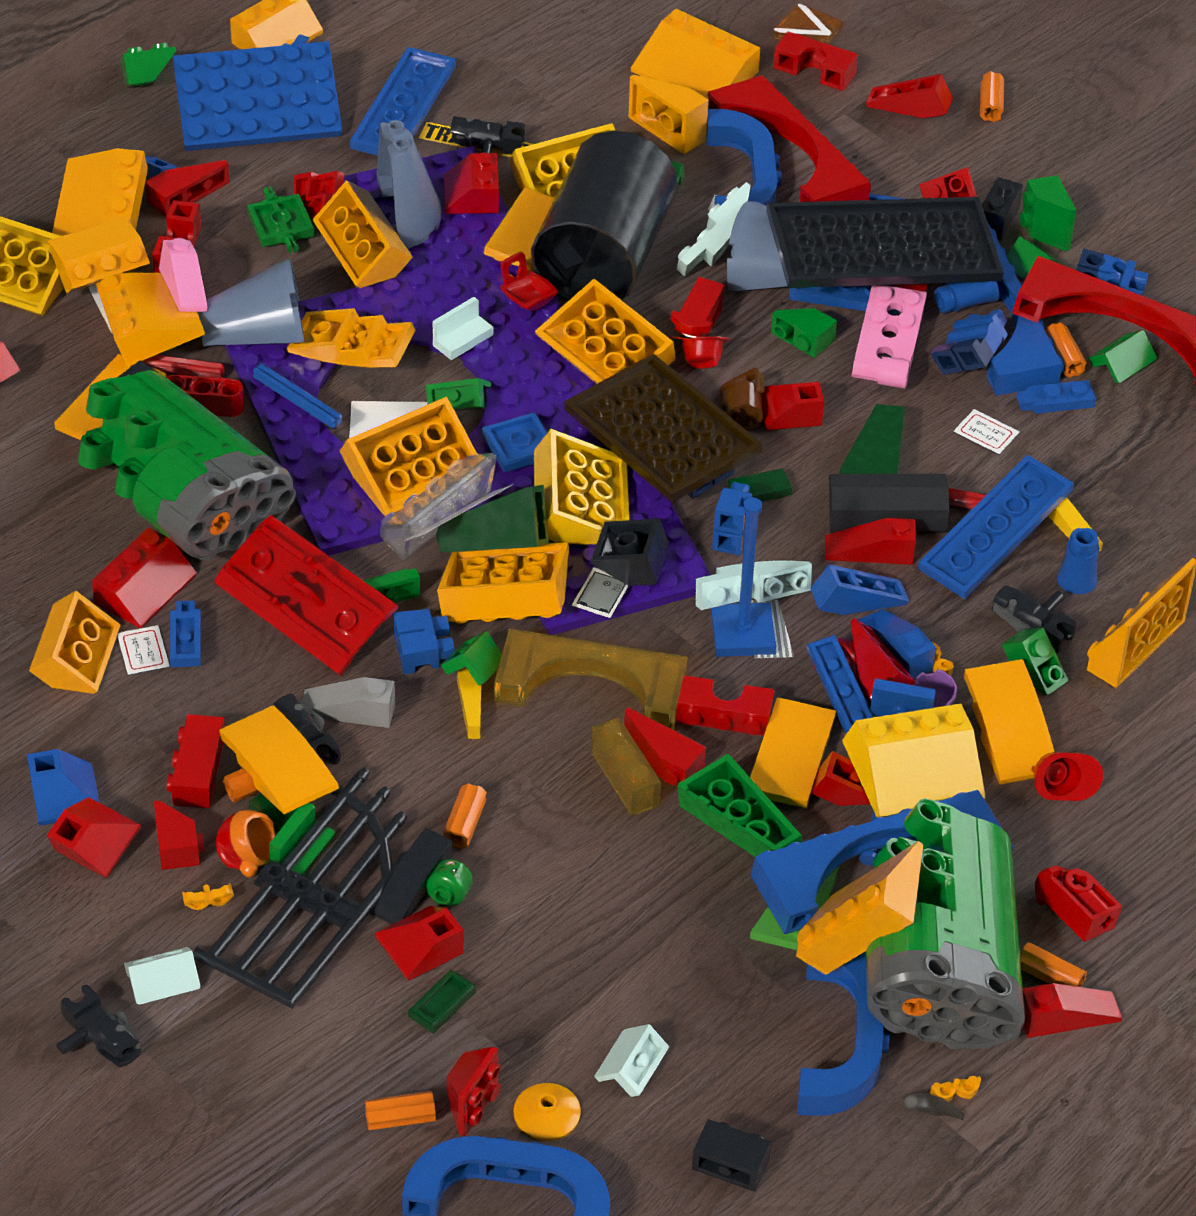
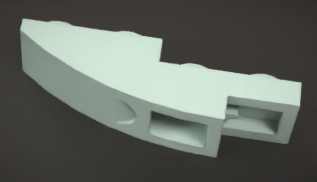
M747 182L741 188L735 187L726 197L727 200L722 205L716 204L709 211L707 227L697 237V242L692 247L686 246L679 253L677 270L683 276H686L702 260H705L712 266L728 248L737 213L742 205L748 201L750 185Z
M807 561L755 562L752 598L760 603L811 591L812 564ZM742 564L716 568V574L697 578L696 606L704 610L738 602L740 599Z

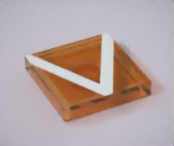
M798 4L774 29L773 37L781 40L789 31L828 44L842 29L843 21Z

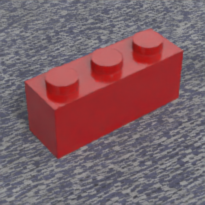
M187 714L185 726L179 727L178 744L180 748L179 750H174L172 767L175 768L174 774L169 773L167 778V792H172L173 805L210 809L225 744L221 740L219 732L220 729L225 727L224 717Z

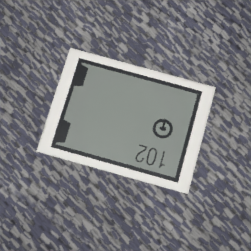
M593 568L572 606L611 618L628 585L600 569Z

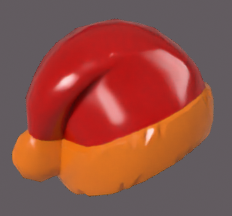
M242 810L232 814L222 823L217 833L216 850L219 858L228 868L240 870L245 877L255 876L258 872V866L270 862L269 843L276 836L274 824L266 814L253 810Z

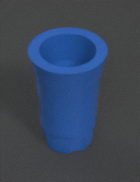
M997 281L945 283V286L938 287L934 291V300L941 313L956 312L979 304L997 302L999 300V288Z
M1077 528L1073 530L1067 542L1065 556L1057 573V582L1062 589L1069 593L1086 594L1093 591L1098 584L1097 561L1099 540L1097 539V533L1093 529Z

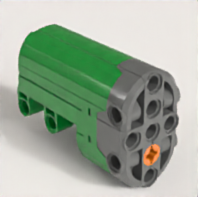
M147 370L124 377L108 378L93 383L89 387L86 412L94 418L103 419L101 427L86 431V434L82 436L78 463L87 469H99L114 463L119 466L115 493L122 498L133 499L136 512L190 556L202 560H210L215 558L219 552L239 549L260 523L270 515L280 521L294 502L296 491L293 488V480L291 474L284 467L160 372Z
M927 798L920 799L904 820V826L908 833L916 837V840L923 844L914 921L899 932L878 937L865 951L868 1009L876 1020L893 1033H910L924 1042L944 1043L947 1047L954 1050L962 1048H988L1016 1039L1024 1025L1025 1013L1010 837L1002 828L994 823L960 812L953 806ZM904 837L889 839L874 858V867H878L917 841Z

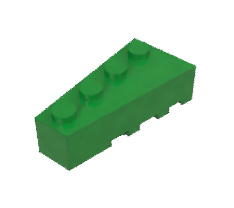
M729 754L677 784L679 806L754 857L764 851H775L785 848L791 843L802 842V835Z

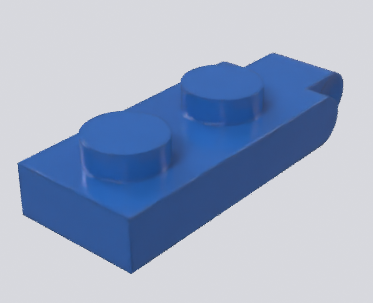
M1089 380L1029 386L1026 391H1020L1016 394L1020 409L1023 411L1032 410L1034 413L1093 408L1096 402Z
M195 600L176 601V610H170V667L201 666V609H195Z

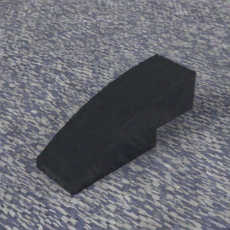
M425 827L392 874L373 910V915L390 924L410 916L428 895L426 884L431 873L439 862L452 858V840Z

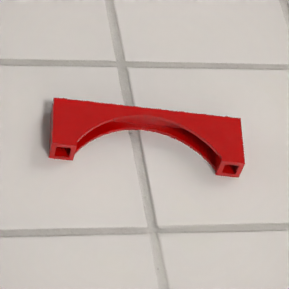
M763 75L708 91V109H726L747 114L760 121L770 133L791 141L809 156L815 166V171L808 183L800 186V202L869 200V192L871 191L869 179L864 177L856 169L855 165L850 163L842 155L841 151L836 149L828 141L827 137L823 136Z
M1037 256L1018 292L1012 311L1013 314L1036 323L1042 318L1064 313L1102 314L1134 323L1152 332L1169 344L1183 358L1196 379V316Z

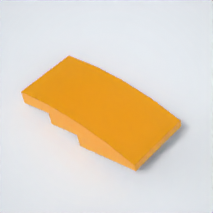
M355 308L306 312L301 321L304 342L289 343L287 350L292 354L339 365L369 368L397 367L416 330L412 322L387 324L383 315L359 317Z
M1023 659L965 669L964 679L973 698L972 709L982 730L980 739L999 784L1033 779L1032 766L1036 765L1045 754L1054 752V748L1041 705Z
M274 705L219 730L221 740L236 753L238 764L253 777L255 788L283 814L339 789L337 781L321 758L294 725Z

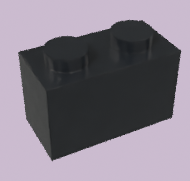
M1000 177L996 179L982 203V208L990 228L996 232L997 240L1002 241L1020 209L1023 184Z
M708 1119L693 1150L692 1170L756 1192L770 1161L772 1141L764 1139L761 1135L755 1133L750 1134L738 1130L727 1123Z

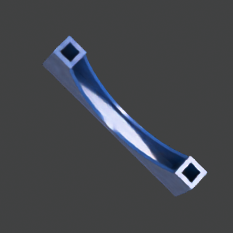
M989 226L1004 271L1002 281H997L999 298L1011 313L1015 331L1006 346L996 356H992L988 362L986 377L996 396L1025 391L1029 386L1059 383L1061 372L1064 371V362L1062 357L1057 355L1052 338L1047 336L1042 319L1036 323L1012 313L1018 292L1023 283L1018 281L1014 266L1009 264L1006 258L1004 247H1000L995 230Z
M978 789L967 793L960 792L951 798L938 801L951 805L960 812L989 821L1002 828ZM904 809L898 814L888 817H877L871 822L858 826L850 825L838 832L821 834L814 839L801 843L794 842L785 848L775 851H764L755 856L750 876L784 935L801 930L818 911V905L815 902L816 895L828 876L841 864L854 856L864 853L866 850L883 848L891 838L904 837L917 841L916 837L909 834L904 826V820L912 809Z

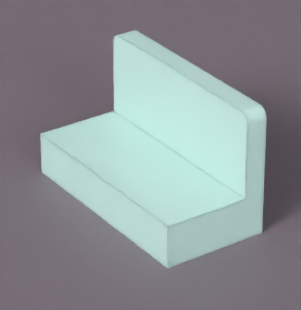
M475 297L433 321V346L450 360L493 336V326L479 316V300Z
M188 947L124 963L127 976L131 980L135 1001L139 1005L200 988L193 952Z
M650 1024L625 1029L618 1037L594 1077L598 1082L615 1079L630 1097L639 1096L669 1046Z

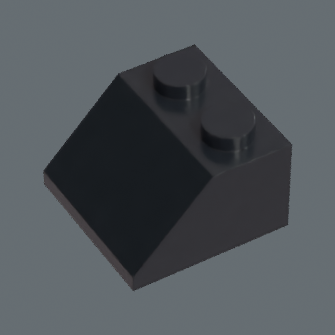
M661 519L604 522L591 559L592 565L628 586L657 584L669 548Z

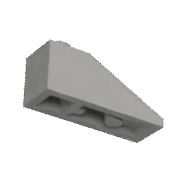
M362 677L305 689L302 702L325 720L389 728L395 708V682Z

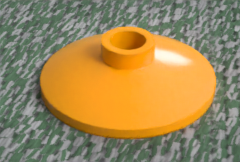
M540 1083L530 1086L518 1096L514 1104V1120L518 1128L524 1134L536 1140L554 1141L564 1138L574 1131L580 1121L581 1108L577 1097L569 1089L558 1084Z

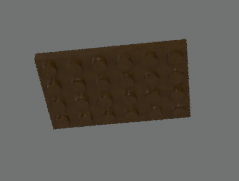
M654 353L564 401V410L671 503L762 453V443Z

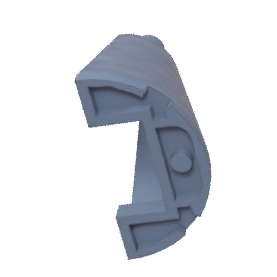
M398 120L380 123L377 183L382 198L394 196L396 224L393 225V228L408 249L429 239V234L433 230L438 229L442 217L441 204L412 134L404 127V123Z
M757 201L745 202L737 213L729 241V244L733 246L731 250L732 258H727L729 291L787 286L766 212L767 206Z
M291 259L283 260L206 299L207 312H197L205 331V335L201 336L203 346L304 342L303 327L297 300H299L298 287Z

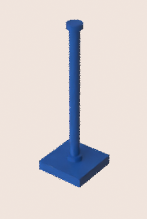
M758 498L746 499L743 506L746 512L739 603L711 608L710 613L716 657L776 654L770 602L751 603L758 514L762 511V502Z
M875 678L870 711L873 717L934 708L936 690ZM873 810V813H872L871 821H872L873 819L877 818L876 815H875V813H874V810ZM877 849L866 850L860 854V862L865 865L874 866L873 862L877 855Z

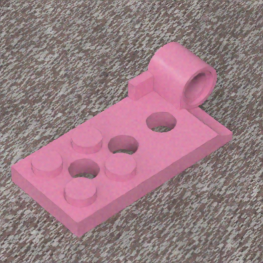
M872 285L851 377L877 381V384L903 389L907 387L927 292L887 285ZM896 309L900 311L901 314L898 316H892L888 314V311ZM886 331H892L896 334V336L888 338L885 337L882 333ZM887 353L891 358L882 356V359H880L877 355Z

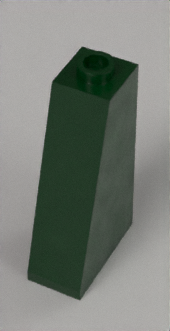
M884 404L875 405L843 462L839 474H898L905 407Z
M544 485L526 487L464 512L441 524L436 532L440 553L538 547L549 544Z

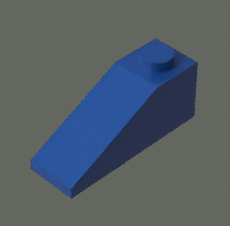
M830 564L810 588L819 610L841 615L903 606L909 602L899 579Z
M883 609L859 619V621L873 629L913 679L922 672L927 674L933 671L936 647L919 627Z

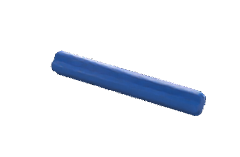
M259 364L254 368L253 377L329 427L335 429L338 425H341V413L268 366Z

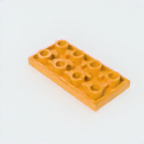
M525 187L485 245L484 254L493 257L497 261H503L522 251L526 257L527 271L535 272L532 265L531 247L555 198ZM519 261L512 263V265L519 267Z
M118 354L91 384L108 378L118 377L131 366L127 367L122 355ZM157 370L166 377V373ZM91 384L54 422L55 430L81 440L86 431L102 426L103 419L94 418L86 412Z
M777 697L750 776L753 782L770 800L807 809L817 771L821 765L836 719L835 710Z

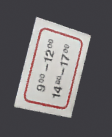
M974 409L953 432L1000 454L1020 431Z
M158 625L117 634L128 675L170 667Z

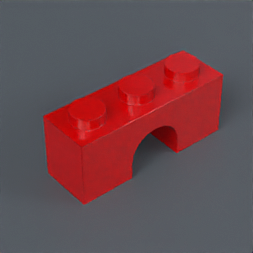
M787 31L775 47L773 68L795 76L804 68H817L821 70L820 84L844 91L856 75L858 54Z
M173 200L166 217V237L159 236L152 253L154 273H161L159 266L163 240L182 238L190 240L193 247H195L201 231L200 204Z
M684 675L677 703L676 722L764 736L773 710L774 689L744 685L740 697L727 701L719 699L714 695V680Z

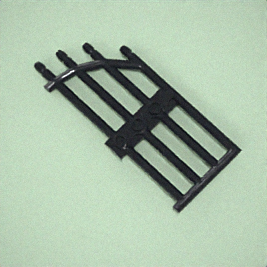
M365 767L357 771L345 787L338 784L339 789L330 792V794L336 797L281 864L271 860L268 865L266 864L261 869L259 876L254 880V885L260 887V889L208 951L199 946L194 949V959L293 1009L376 906L392 874L407 853L405 851L400 854L397 861L392 864L390 841L399 831V828L405 824L407 814L400 811L385 828L382 827L376 816L377 811L391 794L390 788L387 786L382 787L367 805L356 797L355 793L365 783L370 774V771ZM346 804L359 814L307 877L292 870ZM367 825L375 838L370 847L334 891L319 884L321 879ZM379 856L381 879L362 903L359 904L345 897ZM271 894L287 901L235 965L220 958L221 954ZM298 907L314 914L262 978L247 971ZM325 921L341 928L290 992L274 985Z

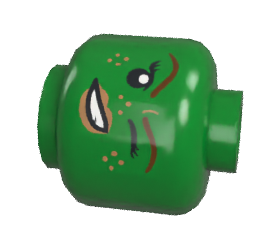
M443 860L439 862L429 876L426 884L427 892L437 904L446 907L457 906L465 899L473 883L472 873L460 861Z

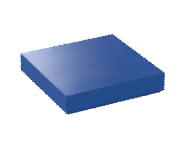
M535 412L482 427V435L504 472L534 464V449L547 434Z

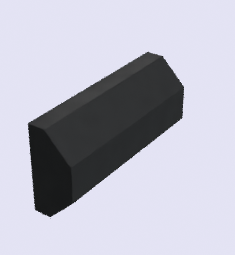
M830 474V533L884 518L915 519L916 533H946L949 517V487L946 474Z

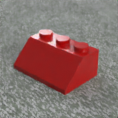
M148 527L92 580L94 604L141 629L197 575V572L173 541Z

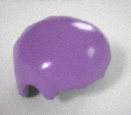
M937 669L931 674L922 672L915 678L916 683L914 686L936 690L934 708L954 704L957 685L952 676L943 670Z

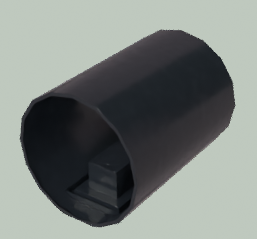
M615 130L594 134L581 144L531 247L532 265L535 272L548 280L558 290L556 295L569 301L593 279L597 280L620 300L630 295L678 189L677 172L668 156L653 142L634 133Z

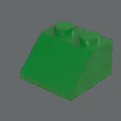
M1059 176L1027 180L1026 192H1023L1022 195L1023 212L1019 216L1022 228L1026 229L1031 239L1063 251H1070L1076 208Z

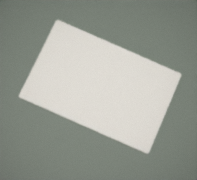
M352 401L349 438L427 405V402Z

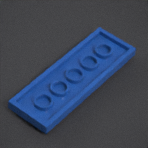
M407 47L350 139V149L378 156L380 123H389L393 120L403 122L404 127L414 137L454 71L456 58Z
M1027 454L918 562V569L955 594L966 599L1073 491L1074 483Z

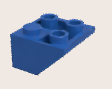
M60 749L27 754L39 826L55 823L64 809L87 797L99 802L92 763Z

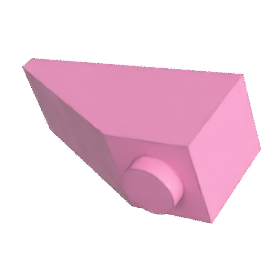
M182 238L163 240L159 270L179 311L207 312V302L198 256L191 241Z

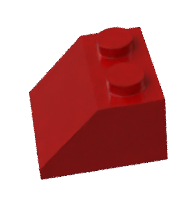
M470 153L444 174L445 214L499 213L497 153Z

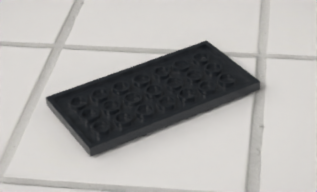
M979 197L768 203L766 212L788 288L1002 281L1004 271Z

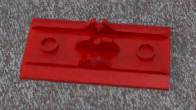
M272 515L259 524L224 565L214 580L218 587L340 676L343 675L352 662L353 657L379 626L399 608L397 604Z

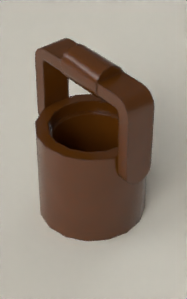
M753 368L724 383L720 388L723 410L746 431L756 428L763 420L761 393L765 391L763 374L757 368Z

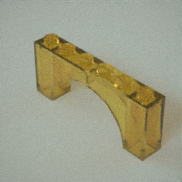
M509 629L494 681V702L524 707L529 696L538 687L551 680L571 675L596 676L616 682L628 689L640 702L645 716L675 730L677 703L684 675L687 676L688 657Z

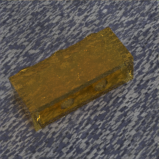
M618 717L591 727L590 751L631 816L660 806L661 781L620 718Z

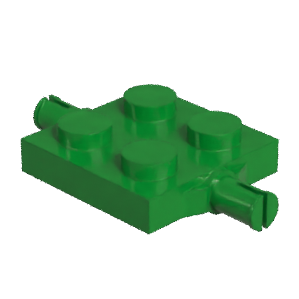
M269 186V190L265 187L262 192L266 199L247 205V213L262 247L285 243L288 252L292 253L293 248L295 253L299 249L295 240L314 236V227L300 195L277 197L273 187Z

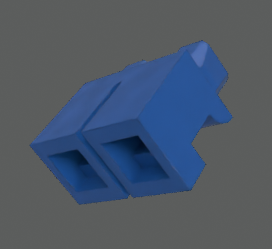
M733 482L730 489L723 487L715 509L712 550L741 555L746 512L743 506L746 499L752 498V493H749V485Z
M429 609L393 613L394 636L403 675L415 673L416 666L430 664L432 668L439 669V660L448 658L454 652L452 637L436 639V637L449 635L447 615L431 617Z

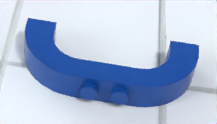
M708 109L707 146H728L743 151L750 159L753 187L749 191L748 201H757L766 206L768 203H776L777 187H781L782 181L781 171H776L779 169L780 158L779 154L774 153L773 139L768 129L760 121L747 114L726 109ZM715 196L714 206L716 204L722 205L727 200V196Z
M865 952L826 975L807 964L806 980L827 981L838 984L845 988L854 998L856 1003L855 1046L852 1057L839 1067L833 1069L801 1068L797 1106L798 1115L824 1116L846 1111L865 1099L877 1082L882 1053L888 1054L889 1034L883 1033L884 1025L876 1020L868 1009Z
M465 1136L450 1139L432 1147L419 1157L410 1169L402 1194L403 1216H437L441 1198L450 1186L461 1180L478 1178L551 1188L561 1192L572 1202L575 1209L574 1216H610V1196L606 1183L598 1170L585 1158L560 1147L543 1145L539 1142L511 1141L503 1137Z

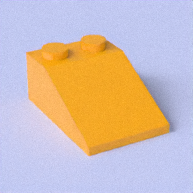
M637 75L630 76L628 118L684 155L706 141L708 99L689 87Z

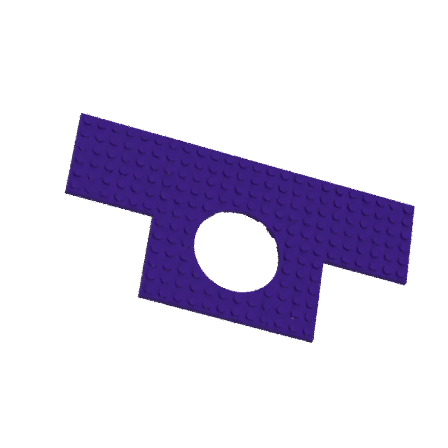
M473 146L422 158L441 204V222L438 229L433 230L429 234V239L417 246L408 248L413 258L396 277L362 288L356 287L297 303L301 321L306 312L355 308L359 317L383 315L387 324L412 322L416 331L407 348H410L411 344L429 346V351L444 355L433 346V321L472 297L478 299L479 316L493 326V336L459 355L457 358L463 361V366L470 370L476 378L491 382V388L483 389L487 400L484 415L478 426L468 435L487 471L486 474L385 518L348 469L339 452L344 443L337 439L322 421L253 377L254 368L259 364H264L318 399L320 388H323L326 381L332 375V370L338 364L289 353L287 350L289 343L224 345L277 463L291 474L293 488L296 491L295 502L313 542L318 549L328 556L420 532L495 490L510 486L469 510L526 487L535 486L534 464L504 472L482 435V427L535 412L547 433L550 429L611 451L564 410V401L596 385V383L535 334V330L562 307L558 298L555 296L545 306L534 311L521 308L500 289V285L503 284L500 266L502 261H497L493 257L484 254L485 245L509 211L501 195L499 194V213L445 214L444 174L470 153H477ZM377 168L344 177V182L347 180L367 190L391 226L393 227L396 224L394 196L382 198L377 183ZM511 264L509 274L514 277L517 276L516 271L519 267ZM627 465L629 520L660 518L669 543L657 584L628 586L611 618L574 607L572 604L593 568H597L591 562L596 545L569 544L565 602L561 614L550 618L539 616L548 636L696 596V579L711 575L671 502L629 465ZM549 540V544H551V543H558V542Z

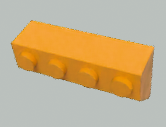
M347 180L313 219L315 225L358 288L396 277L413 258L370 193Z

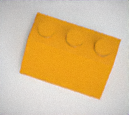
M262 0L230 19L232 44L239 49L282 46L284 43L292 45L299 34L309 37V42L323 34V29L307 0Z
M125 216L47 241L66 294L95 285V283L102 281L107 276L131 273L143 269L150 264L141 237Z
M75 590L53 604L29 671L51 688L91 694L98 692L120 624Z

